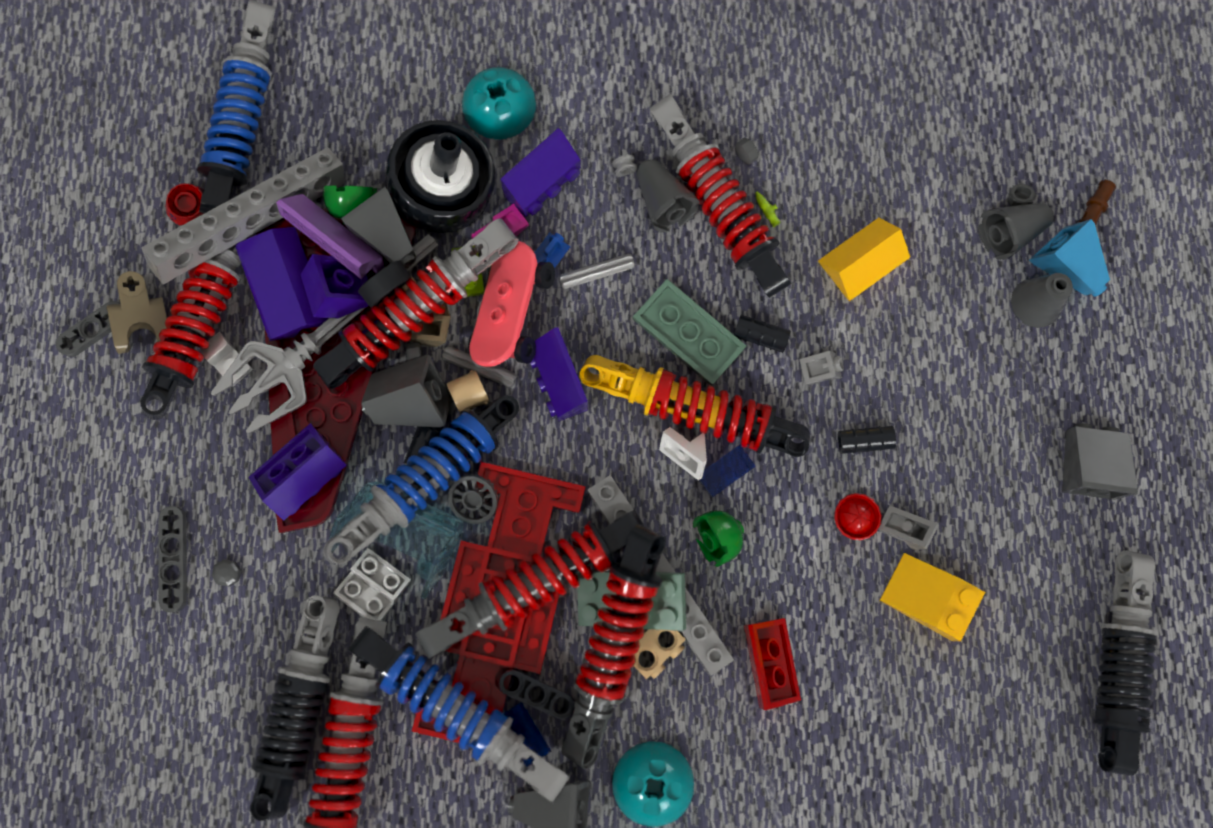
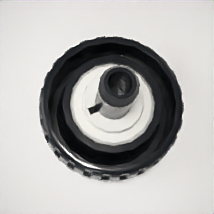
M429 120L415 124L405 130L393 143L386 164L385 187L398 213L405 221L424 231L451 233L468 227L485 211L495 185V165L488 147L474 132L451 121Z

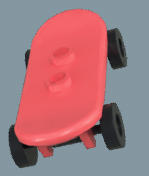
M518 241L513 250L495 261L488 269V280L475 328L468 342L470 356L477 365L494 367L503 363L508 358H515L519 363L528 364L534 359L536 352L534 339L527 336L520 337L524 325L533 285L535 284L538 288L543 289L551 288L555 280V269L550 262L537 263L534 251L524 242Z

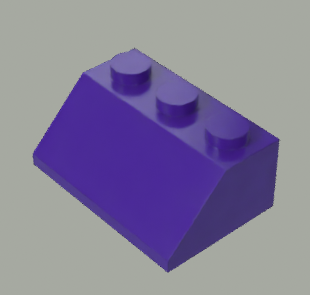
M559 128L500 179L505 199L511 205L514 204L524 218L529 214L533 216L538 213L543 206L542 203L548 197L550 199L556 197L562 189L561 186L567 180L572 182L580 174L581 160Z
M558 327L553 328L535 340L536 352L530 364L532 369L537 367L541 377L536 379L541 392L547 391L550 401L546 402L551 417L557 416L558 422L588 411V400Z
M310 423L248 478L261 500L284 521L288 516L296 513L300 506L310 497L315 496L329 480L337 477L347 465Z

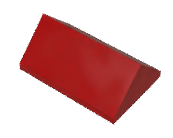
M785 618L744 625L759 708L770 710L801 701Z

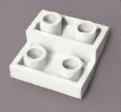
M367 548L351 567V572L333 594L362 617L382 621L407 588L411 579Z

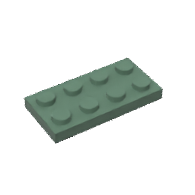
M668 279L664 281L633 316V320L711 386L715 384L747 347Z
M592 570L593 579L590 581L586 580L580 572L577 573L580 579V586L577 588L578 626L593 627L595 622L603 621L598 617L597 611L601 607L608 606L602 602L601 598L606 593L616 594L606 587L610 570L604 573ZM655 572L662 578L663 582L658 589L656 597H652L654 605L647 612L649 621L643 627L644 629L684 631L686 629L685 573Z

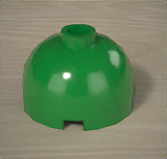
M336 185L323 186L325 207L333 217L338 219L343 218L377 193V188L345 186L336 188Z
M720 510L709 511L694 518L693 528H698L703 543L697 538L696 540L708 562L715 561V566L719 567L738 556L743 546L744 528L739 520H736L729 513Z

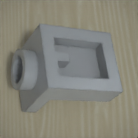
M832 351L799 359L806 385H812L833 378H842L841 371H844L842 359Z

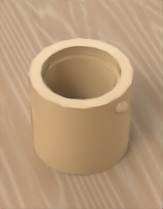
M470 370L468 374L446 383L460 414L465 408L472 410L483 404L487 405L490 401L476 370Z

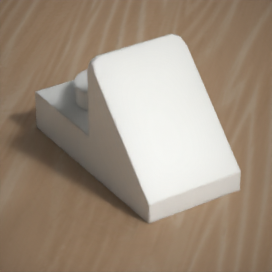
M219 331L208 340L210 343L209 348L199 349L207 362L213 365L223 376L239 353ZM248 363L233 375V386L253 370Z
M671 427L663 431L659 450L698 481L702 479L707 461L705 434L702 433L689 442L683 435Z

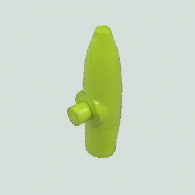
M756 192L757 203L765 217L773 227L779 225L780 221L775 214V210L778 209L776 204L772 206L762 194Z

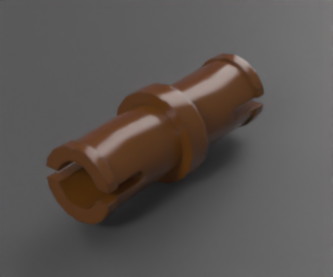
M1101 180L1093 197L1088 199L1086 203L1087 208L1078 223L1092 219L1096 227L1101 214L1106 212L1108 201L1116 189V185L1112 181Z

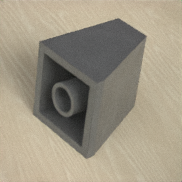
M429 354L371 374L361 406L363 412L367 416L369 415L374 424L442 427L446 423L452 396Z
M1086 423L1075 424V427L1066 430L1062 493L1113 500L1138 494L1129 433L1119 432V428L1102 427V430L1093 429L1091 424Z

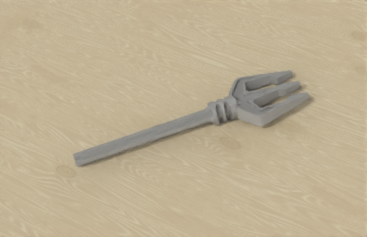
M429 234L413 246L416 261L411 267L406 269L408 272L439 246ZM365 308L338 319L329 318L310 334L303 333L301 335L303 341L301 343L294 341L296 346L294 349L286 347L283 350L282 348L257 341L248 342L214 387L211 395L216 396L232 387L233 375L252 358L257 357L267 363V369L248 393L239 396L230 409L229 414L232 415L250 406L255 397L280 383L286 384L291 393V398L270 415L258 414L246 432L252 433L302 407L307 402L302 371L306 366L303 361L306 359L313 361L310 355L313 353L320 355L322 353V345Z

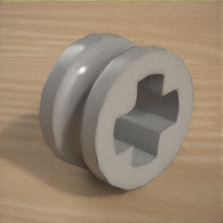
M624 155L612 162L613 167L617 168L615 170L617 177L629 175L637 171V165L633 164L635 161L633 155Z

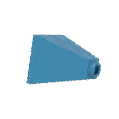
M1092 219L1064 227L1029 259L1033 265L1048 274H1065L1072 281L1073 289L1083 295L1092 294L1093 297L1100 295L1107 289L1105 284L1110 280L1095 223Z

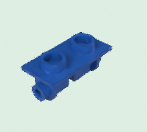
M549 232L534 252L537 263L550 262L555 269L570 249V246L563 242L564 238L560 234L555 233L553 235Z

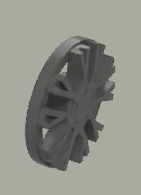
M479 474L464 475L452 484L448 493V502L451 510L459 519L470 524H480L489 520L495 513L498 506L497 489L495 490L494 484L489 479L486 480L479 476ZM462 482L466 490H462L457 485ZM477 482L483 484L484 487L478 488ZM488 489L490 493L484 495L483 491ZM486 498H492L493 504L488 503ZM462 502L464 508L458 510L455 503ZM467 509L471 511L469 517L465 515ZM476 510L480 511L482 518H475Z

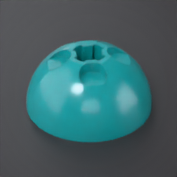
M492 67L479 72L469 81L462 97V111L467 124L479 135L496 140L508 139L520 134L529 126L536 112V97L530 83L521 74L505 67Z
M656 741L643 742L630 748L619 759L612 778L613 795L620 810L633 822L646 827L665 826L680 818L689 807L694 794L693 772L684 755L673 746Z

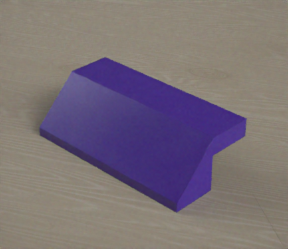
M295 227L270 229L235 245L269 341L294 338L302 329L319 327L329 319L313 317L301 278V273L308 261Z

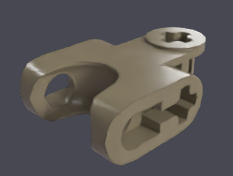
M134 271L123 273L117 280L120 303L107 305L114 347L118 354L129 352V338L138 329L152 331L157 338V342L161 341L159 333L162 329L166 328L164 322L167 318L163 297L149 299L144 278ZM134 284L135 291H130L129 285Z

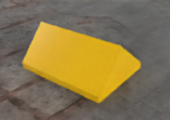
M877 218L819 259L818 262L848 301H851L908 260L910 254L901 228L881 218Z

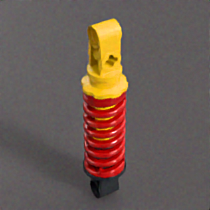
M599 355L588 357L580 370L579 377L583 384L605 391L610 395L628 399L629 403L634 404V402L644 405V415L657 416L659 411V418L666 420L669 414H672L674 424L678 425L682 422L683 418L687 419V428L693 429L696 423L700 424V432L704 434L710 428H713V436L715 438H720L724 430L728 429L727 441L730 443L735 442L738 433L743 434L741 446L746 448L749 445V448L756 451L755 453L760 454L765 446L793 457H801L809 450L810 432L808 428L802 424L777 417L775 405L770 406L760 403L756 405L755 400L749 399L742 407V397L738 394L734 395L728 404L729 394L726 390H721L716 396L714 386L709 385L704 391H701L700 381H694L691 386H687L688 380L685 376L679 377L678 381L675 382L676 375L664 370V368L660 367L655 374L646 372L645 368L640 367L636 369L628 364L615 362ZM588 368H596L599 374L591 373ZM798 437L803 439V442L795 443L791 439Z

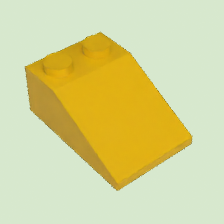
M903 553L879 601L951 641H961L985 592L961 578Z

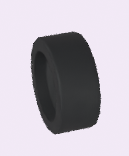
M396 260L365 282L359 288L358 293L372 308L382 303L384 297L393 295L394 289L397 287L402 288L405 282L411 279L412 276L402 263Z

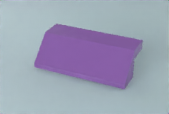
M304 194L282 198L276 202L279 213L283 218L360 279L370 270L376 274L385 268L383 257L352 234Z

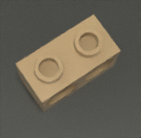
M647 629L643 638L639 640V651L634 654L636 659L634 667L646 679L650 676L655 679L665 669L662 663L669 656L673 659L676 658L684 650L685 647L682 643L686 639L678 631ZM663 631H668L673 636V642L669 647H662L658 642V636ZM643 651H650L653 654L654 661L649 667H643L639 664L638 657Z

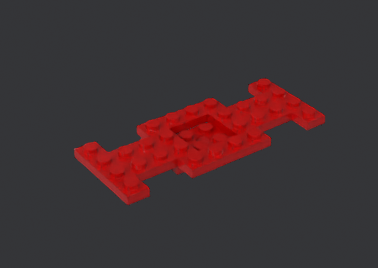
M481 462L478 472L479 476L486 480L489 479L494 484L495 490L497 489V494L500 495L488 545L483 546L460 541L440 620L465 607L464 600L466 598L478 596L480 594L478 585L480 582L489 581L494 576H499L504 582L507 580L505 576L506 569L512 568L516 574L520 573L518 564L521 561H526L529 566H532L531 556L535 553L542 556L553 507L580 513L586 486ZM477 482L478 488L484 487L483 484ZM556 590L553 592V602L547 603L543 598H540L541 608L535 611L529 606L527 617L515 616L513 625L509 626L507 630L503 631L498 625L488 628V632L484 635L478 630L445 650L459 655L452 687L457 682L463 683L464 687L460 694L464 697L469 691L475 692L476 697L472 703L476 706L482 700L487 701L488 707L485 712L488 715L494 709H498L503 714L507 695L498 690L495 685V677L498 671L508 667L541 674L560 596ZM456 618L452 630L462 633V626L465 625V621H458ZM512 674L504 679L503 685L505 689H509ZM423 710L416 713L412 732L448 740L446 737L448 727L441 732L434 729L436 719L431 722H424L422 720ZM511 725L510 729L512 732L526 737V728ZM458 737L453 742L459 743L461 737Z

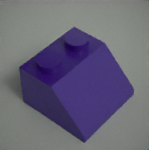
M312 254L301 273V278L313 317L338 319L369 306L358 293L359 288L368 281L367 274L360 279L333 256Z

